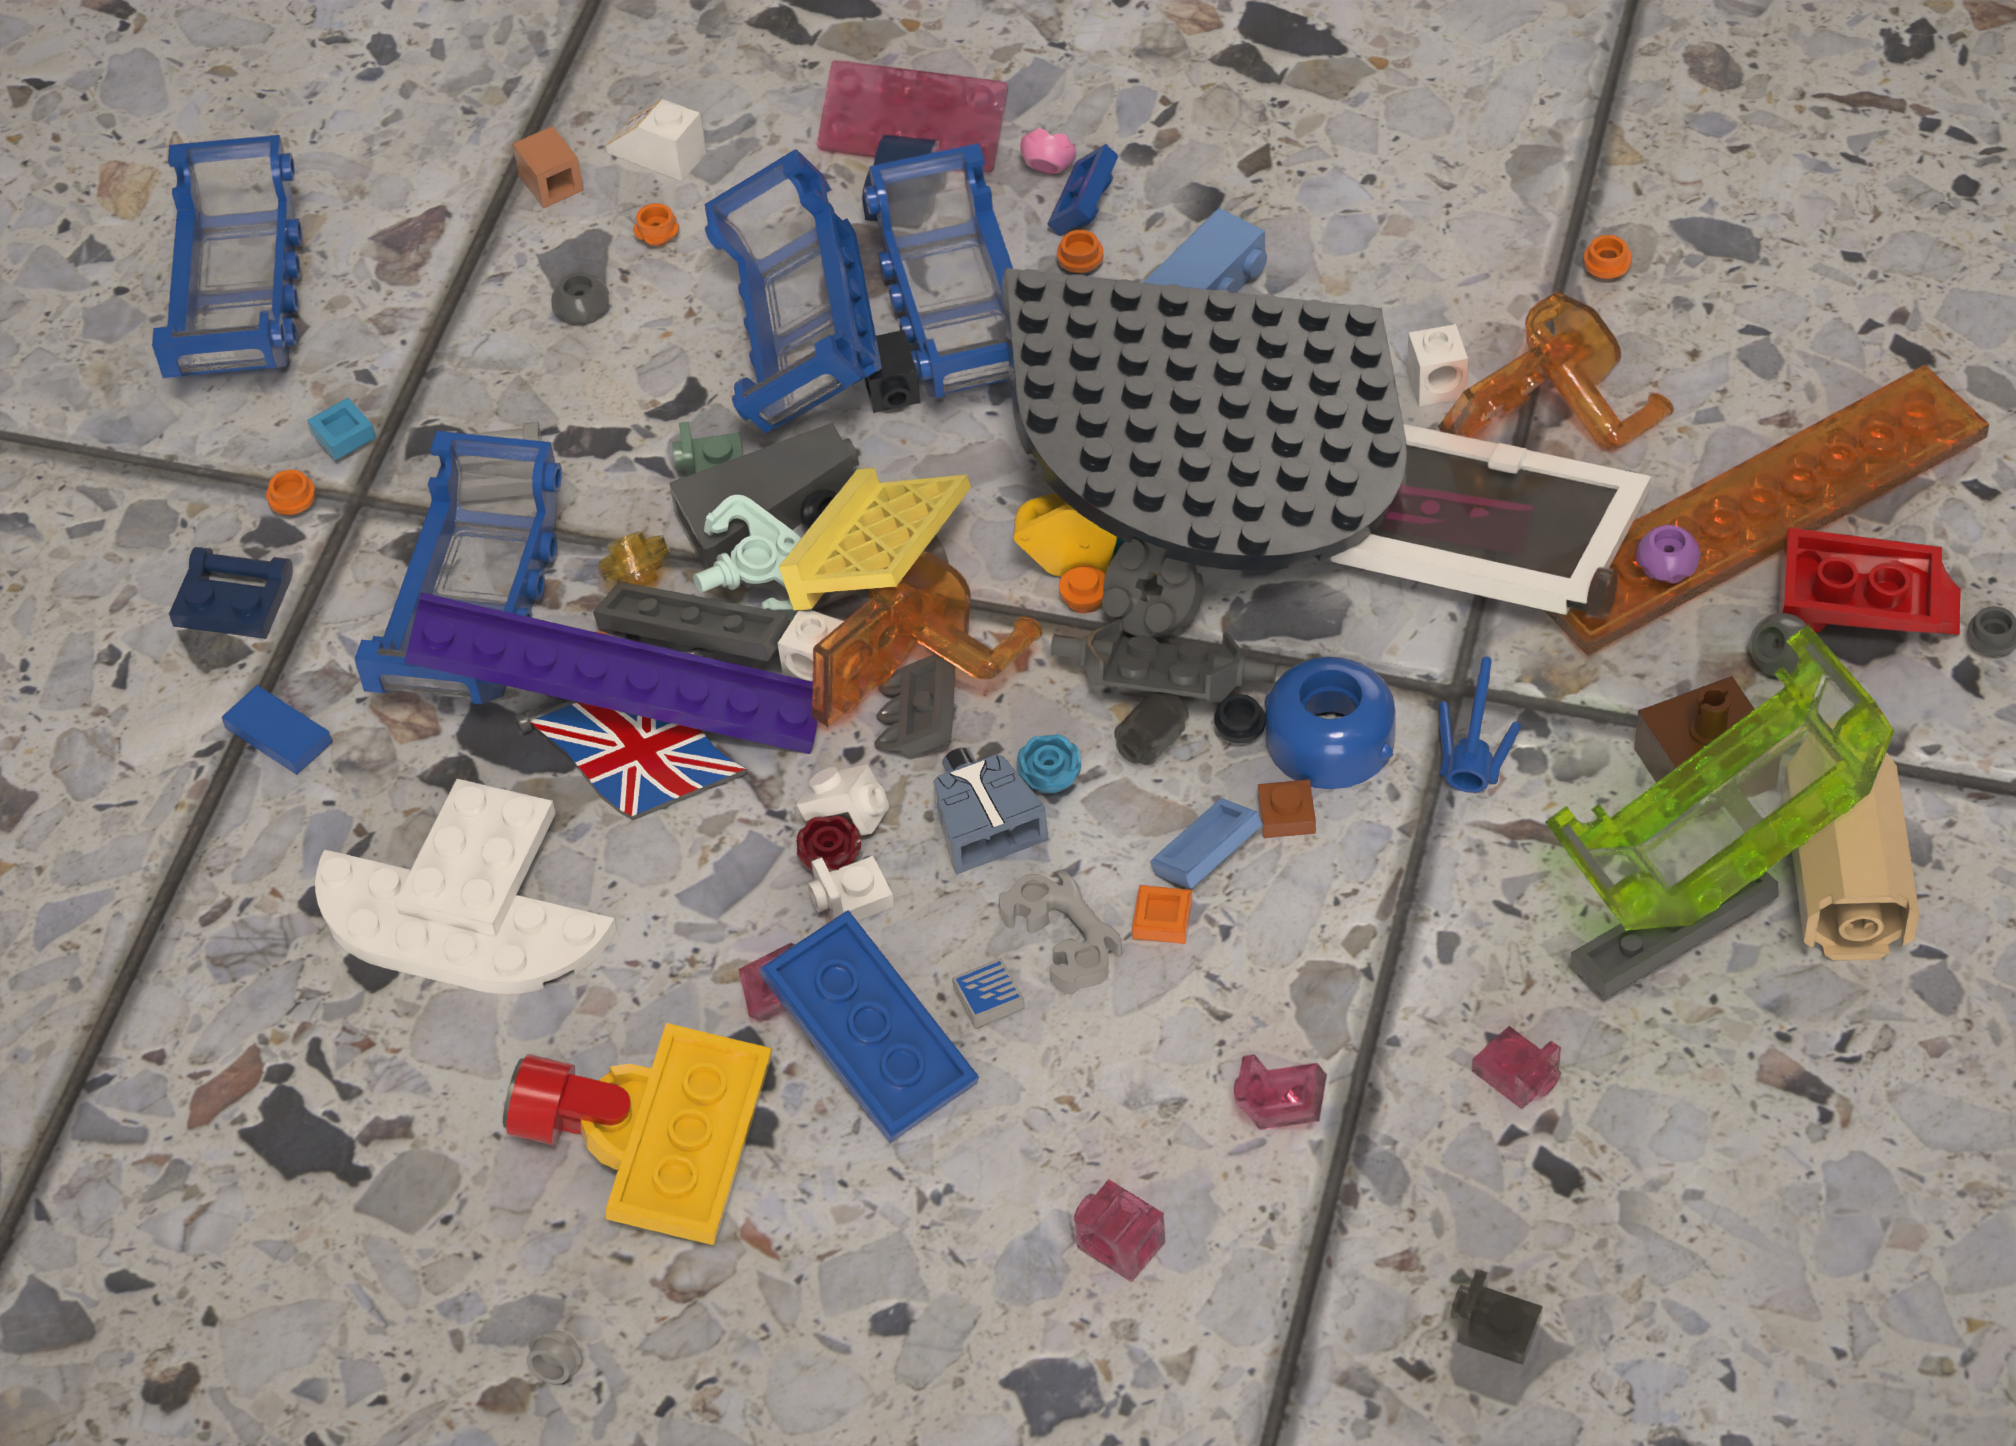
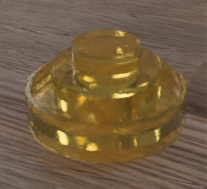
M637 531L607 545L606 547L610 555L600 560L596 566L603 581L616 580L617 583L620 581L624 584L632 583L647 586L658 579L656 571L663 567L661 559L670 553V549L663 535L646 539L643 531Z

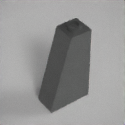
M830 423L670 482L675 516L701 565L706 570L713 567L719 554L727 553L731 559V552L735 546L749 536L747 523L737 518L732 519L728 523L727 531L713 532L712 535L704 532L707 515L713 512L726 498L732 495H744L793 530L802 524L800 511L804 499L810 493L821 489H828L838 493L854 474L853 467L859 465V460L852 441L849 438L842 440L834 424Z

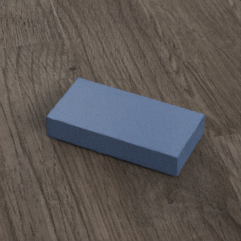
M1220 798L1153 857L1150 863L1155 875L1192 889L1263 826L1258 812Z

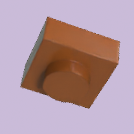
M1310 779L1258 784V802L1263 825V838L1316 834V818Z

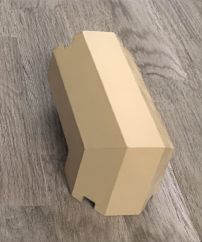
M1864 721L1820 722L1788 768L1781 812L1785 845L1787 849L1792 851L1803 941L1813 949L1815 942L1823 946L1824 955L1833 961L1878 960L1890 953L1889 944L1901 938L1902 946L1915 940L1920 915L1897 765Z

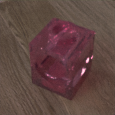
M1110 1179L1107 1180L1095 1195L1093 1193L1088 1194L1076 1209L1074 1222L1077 1249L1131 1283L1165 1244L1164 1213Z

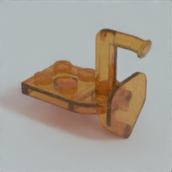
M1555 291L1536 303L1528 311L1525 319V333L1529 351L1463 391L1438 428L1441 432L1459 436L1465 433L1468 438H1472L1492 423L1490 417L1498 411L1503 410L1508 415L1524 405L1530 399L1528 393L1547 379L1551 380L1594 441L1606 450L1621 448L1648 431L1665 416L1671 415L1674 411V406L1664 395L1652 393L1649 395L1648 403L1644 407L1620 421L1595 387V385L1603 382L1620 362L1621 349L1619 343L1594 308ZM1551 319L1554 321L1557 333L1555 336L1545 325Z
M922 552L896 587L869 589L868 596L870 600L813 647L812 717L826 727H829L843 714L851 713L866 694L877 685H884L891 678L894 671L908 657L917 642L972 677L987 680L999 675L1022 655L1034 641L1041 638L1043 633L1042 627L1035 619L1026 616L1019 617L1014 622V630L995 648L990 649L968 635L971 593L965 578L957 569L930 552Z

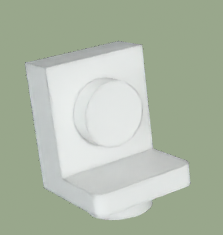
M873 856L831 872L828 871L822 857L811 861L814 881L807 883L808 890L817 912L820 913L826 910L831 921L847 910L858 921L894 907L893 894Z

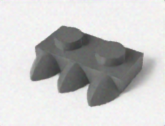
M945 650L897 669L878 687L879 691L896 697L887 702L876 714V717L882 721L895 724L887 728L874 742L875 746L888 751H902L910 758L951 742L956 661Z

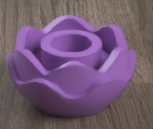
M1663 525L1650 530L1640 540L1636 551L1637 564L1643 568L1646 576L1668 583H1678L1685 577L1691 576L1696 571L1701 556L1700 547L1694 536L1687 530L1674 525Z

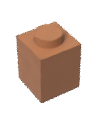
M553 126L512 144L519 177L543 209L584 191L578 158Z

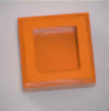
M1139 885L1132 925L1133 939L1186 944L1193 902L1192 890Z

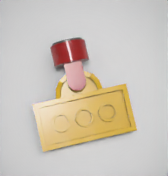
M666 1023L651 1068L635 1064L610 1066L609 1073L599 1080L575 1075L574 1064L527 1054L525 1058L519 1059L510 1081L503 1112V1127L506 1128L508 1135L553 1146L557 1143L562 1131L582 1134L587 1149L602 1164L618 1170L606 1206L605 1219L715 1245L770 1065L772 1048Z

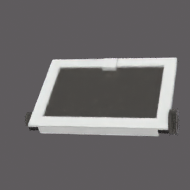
M1403 424L1406 436L1407 460L1401 485L1405 486H1400L1387 517L1375 531L1350 549L1331 557V562L1564 615H1567L1570 608L1585 611L1588 617L1605 620L1612 609L1618 581L1617 571L1609 569L1651 489V476L1534 452L1512 445L1497 444Z

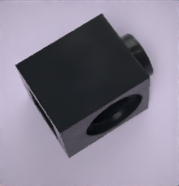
M905 330L877 335L876 340L882 369L864 379L873 412L898 409L920 403L917 369Z

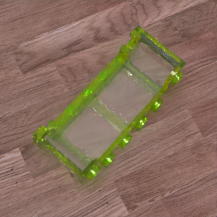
M1809 625L1786 641L1797 654L1798 664L1790 675L1783 666L1774 672L1784 686L1782 690L1612 817H1609L1601 805L1598 804L1591 809L1597 817L1592 822H1579L1567 806L1545 821L1601 899L1626 930L1690 926L1695 924L1707 914L1715 911L1724 901L1751 881L1761 877L1766 870L1794 849L1804 845L1813 835L1840 815L1850 811L1856 803L1870 794L1895 731L1875 700Z

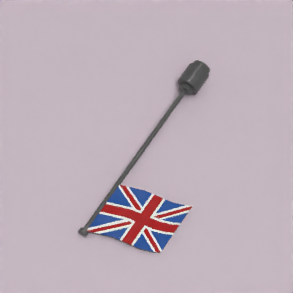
M936 535L933 537L896 587L879 589L883 593L889 590L894 598H898L939 581L940 575L948 572L950 567ZM864 589L830 592L823 595L815 606L809 610L813 611ZM695 647L685 653L703 656L714 650ZM565 700L529 716L525 712L515 715L522 734L532 731V728L535 729L569 757L604 801L620 814L633 821L747 774L746 768L736 764L719 751L700 729L572 700Z

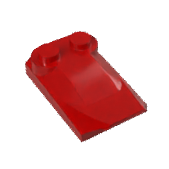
M1788 527L1780 573L1778 612L1801 618L1806 623L1810 634L1822 631L1828 624L1960 635L1961 588L1951 579L1942 563V547Z

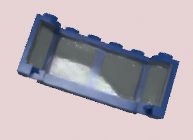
M280 135L169 145L168 163L170 167H174L177 176V186L172 188L177 215L167 327L153 328L152 347L162 377L172 378L288 366L290 346L297 345L296 325L294 319L291 318V313L298 312L299 310L298 292L296 285L293 284V279H300L301 268L299 255L295 251V247L302 246L303 241L299 218L294 219L290 181L295 180V165L292 153L284 152Z
M979 143L869 166L872 186L864 187L867 208L870 215H877L884 252L878 253L882 277L884 281L892 279L893 282L892 285H888L892 309L894 313H903V317L898 319L900 330H905L909 345H913L914 350L911 353L917 369L918 379L921 378L922 381L924 380L928 396L933 398L943 397L951 392L1010 380L1002 281L1005 268L1013 269L993 210L992 192L990 186L986 185L983 176L985 159Z
M797 149L705 203L708 223L705 226V232L709 241L717 250L723 249L738 263L741 281L738 284V291L744 301L746 312L743 322L750 336L752 350L749 352V358L755 368L757 384L747 377L735 382V394L732 396V402L742 419L746 421L751 420L765 433L789 423L882 369L856 232L848 218L842 220L834 213V208L827 198V193L831 191V188L824 175Z
M436 431L430 451L431 455L439 456L441 466L437 477H430L428 482L432 502L383 637L373 636L372 640L361 639L354 660L365 692L384 694L393 690L472 699V703L484 704L503 697L506 686L405 663L420 595L422 592L533 618L531 610L534 601L540 600L544 593V571L547 562H553L557 552V536L554 533L557 492L562 482V467L560 463H555L551 442Z

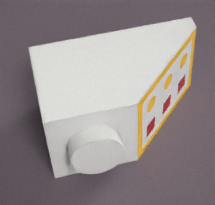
M661 99L630 118L606 145V151L611 155L683 181L707 153L701 114Z

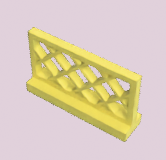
M875 467L857 469L778 566L793 610L812 609L825 592L896 587L971 489L967 474L880 483Z

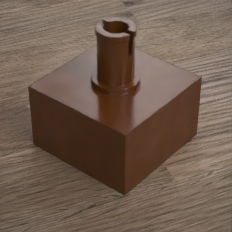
M1733 676L1638 710L1634 750L1684 825L1778 790L1784 751Z

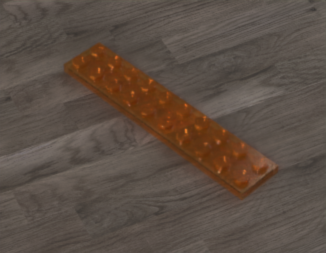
M1923 365L1633 521L1604 579H1597L1587 598V603L1568 600L1570 601V609L1567 615L1544 611L1589 656L1784 549L1788 527L1813 531L1821 529L1987 438L1990 424L1926 365ZM1663 525H1674L1687 530L1694 536L1700 547L1701 556L1697 569L1691 576L1685 577L1678 583H1668L1646 576L1643 568L1637 564L1636 551L1640 540L1653 528ZM1587 546L1540 572L1571 578Z

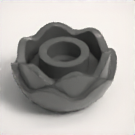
M585 272L571 273L561 279L555 286L551 296L552 310L555 315H559L567 324L594 323L608 308V288L598 277Z
M1774 613L1762 619L1752 631L1749 643L1751 657L1756 666L1764 673L1778 677H1789L1806 664L1812 650V638L1807 630L1806 623L1798 616L1787 613ZM1778 640H1781V647L1777 649L1776 643Z

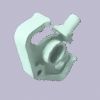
M744 495L729 496L713 512L707 515L704 532L712 535L713 532L727 531L728 523L732 519L737 518L747 523L749 536L735 546L731 552V559L727 553L719 554L713 567L693 575V581L697 590L703 593L720 585L734 590L739 588L740 579L751 584H761L775 580L786 588L778 566L799 542L800 536L750 498ZM769 598L761 604L762 609L788 613L790 622L799 611L793 610L790 598L786 601Z

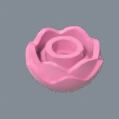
M1037 128L1031 133L1026 132V135L1021 140L1020 150L1023 159L1030 168L1048 174L1061 173L1069 168L1076 156V144H1072L1069 138L1062 133L1050 135L1044 129Z

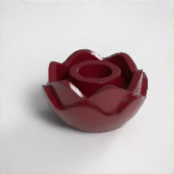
M839 815L814 817L797 834V856L803 865L812 872L811 861L822 857L828 871L831 872L854 863L861 851V837L858 828Z

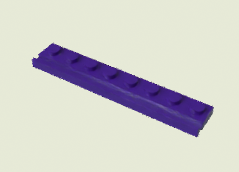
M422 592L405 658V663L807 754L811 753L815 740L820 697L823 689V684Z

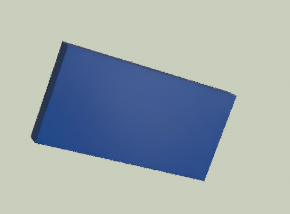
M849 910L760 968L759 975L889 1143L895 1141L978 1083V1074Z

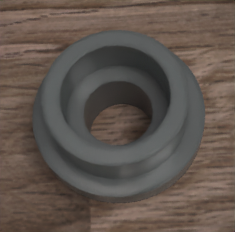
M1997 606L1986 607L1980 610L1969 622L1967 630L1969 642L1978 651L1989 655H2003L2011 652L2016 648V617L2009 610Z

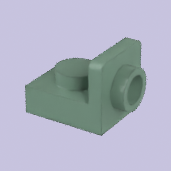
M689 421L679 423L681 441L672 442L676 471L685 470L686 476L743 456L740 432L692 439Z

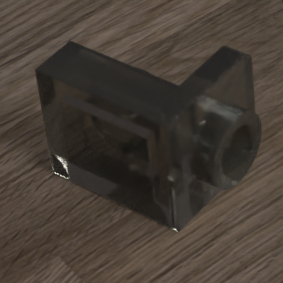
M1476 1269L1470 1287L1460 1285L1452 1305L1451 1318L1458 1320L1457 1343L1524 1365L1542 1318L1543 1306L1488 1288V1272Z

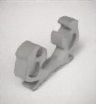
M1065 871L1058 872L1059 885L1038 874L1025 875L1008 892L999 895L1000 915L1004 924L1008 928H1014L1015 918L1022 916L1027 919L1028 932L1032 933L1043 929L1049 924L1048 912L1050 910L1057 909L1066 912L1082 931L1086 941L1078 943L1074 939L1069 938L1055 945L1053 948L1054 964L1050 965L1051 982L1058 990L1071 995L1080 988L1091 987L1104 982L1109 973L1107 949L1111 950L1118 957L1122 955V940L1119 933L1108 924L1099 920L1083 900L1075 880Z

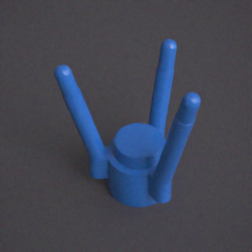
M1488 656L1483 657L1481 660L1468 737L1461 739L1455 747H1453L1449 705L1445 701L1439 704V724L1443 756L1440 775L1446 777L1447 782L1453 788L1469 793L1483 791L1487 788L1488 783H1498L1500 768L1521 729L1519 722H1513L1494 756L1489 751V745L1479 739L1492 660Z

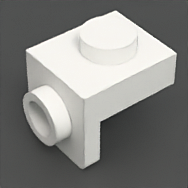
M868 764L843 770L831 767L818 772L810 779V786L797 802V806L805 821L814 817H827L848 812L860 835L872 834L889 809L885 791L875 779Z

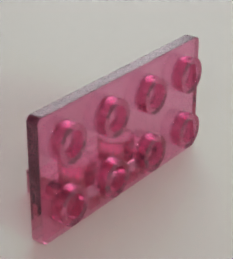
M834 60L831 63L817 146L820 150L875 157L879 142L884 135L936 139L939 143V151L979 143L985 159L983 172H992L995 167L1009 87L1004 81Z

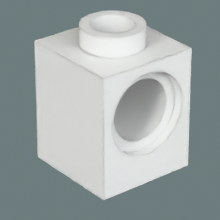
M1456 324L1408 332L1407 373L1419 407L1466 399L1468 357Z
M809 609L797 612L778 642L782 674L823 684L821 694L827 697L830 696L852 661L846 622Z

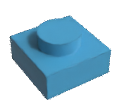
M349 398L307 420L311 434L334 460L376 438L373 424Z

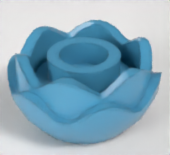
M1059 734L1034 736L1018 752V774L1031 789L1037 792L1057 793L1063 791L1073 784L1081 771L1079 749L1074 743H1070L1066 737Z

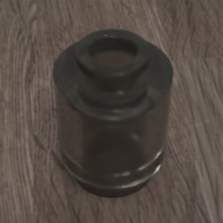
M1159 692L1148 694L1115 728L1114 735L1117 741V750L1131 763L1152 765L1184 732L1185 722L1189 718L1187 707L1174 694Z

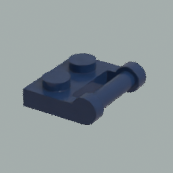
M194 547L189 557V569L169 612L173 627L267 639L292 578L293 566L291 560L273 557L271 561L219 555L213 554L210 548ZM211 573L267 580L264 587L208 579Z

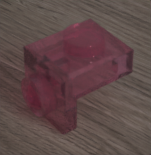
M1255 1054L1244 1055L1242 1057L1239 1077L1236 1078L1234 1083L1235 1100L1237 1105L1244 1110L1260 1130L1318 1122L1320 1120L1327 1074L1318 1063L1267 1070Z

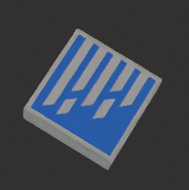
M1002 958L952 978L953 989L975 1029L1025 1009L1024 998Z

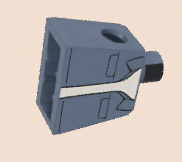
M957 748L943 758L942 765L946 773L937 776L933 780L939 820L956 875L1048 840L1046 809L1043 803L1004 756L995 754L975 761L969 749Z

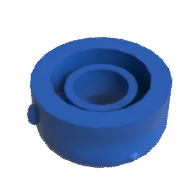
M1321 657L1307 660L1284 672L1275 682L1270 694H1267L1265 697V733L1268 753L1274 764L1286 776L1295 781L1310 779L1311 787L1322 789L1351 787L1363 783L1378 774L1393 756L1396 729V709L1393 695L1384 679L1373 669L1360 662L1341 657ZM1334 711L1342 713L1346 716L1341 718L1325 719L1317 717L1315 715L1322 712Z

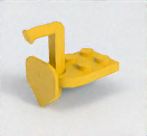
M1057 494L1040 496L1025 501L1018 508L1014 518V541L1048 573L1055 576H1063L1068 570L1078 566H1091L1106 573L1112 561L1117 537L1080 515Z

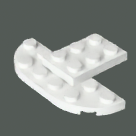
M456 779L411 870L325 849L316 870L315 892L322 917L331 930L333 938L347 952L379 967L494 994H521L545 989L544 982L560 977L572 970L576 975L588 967L606 949L617 931L615 920L612 917L516 895L556 814L552 800L461 779Z

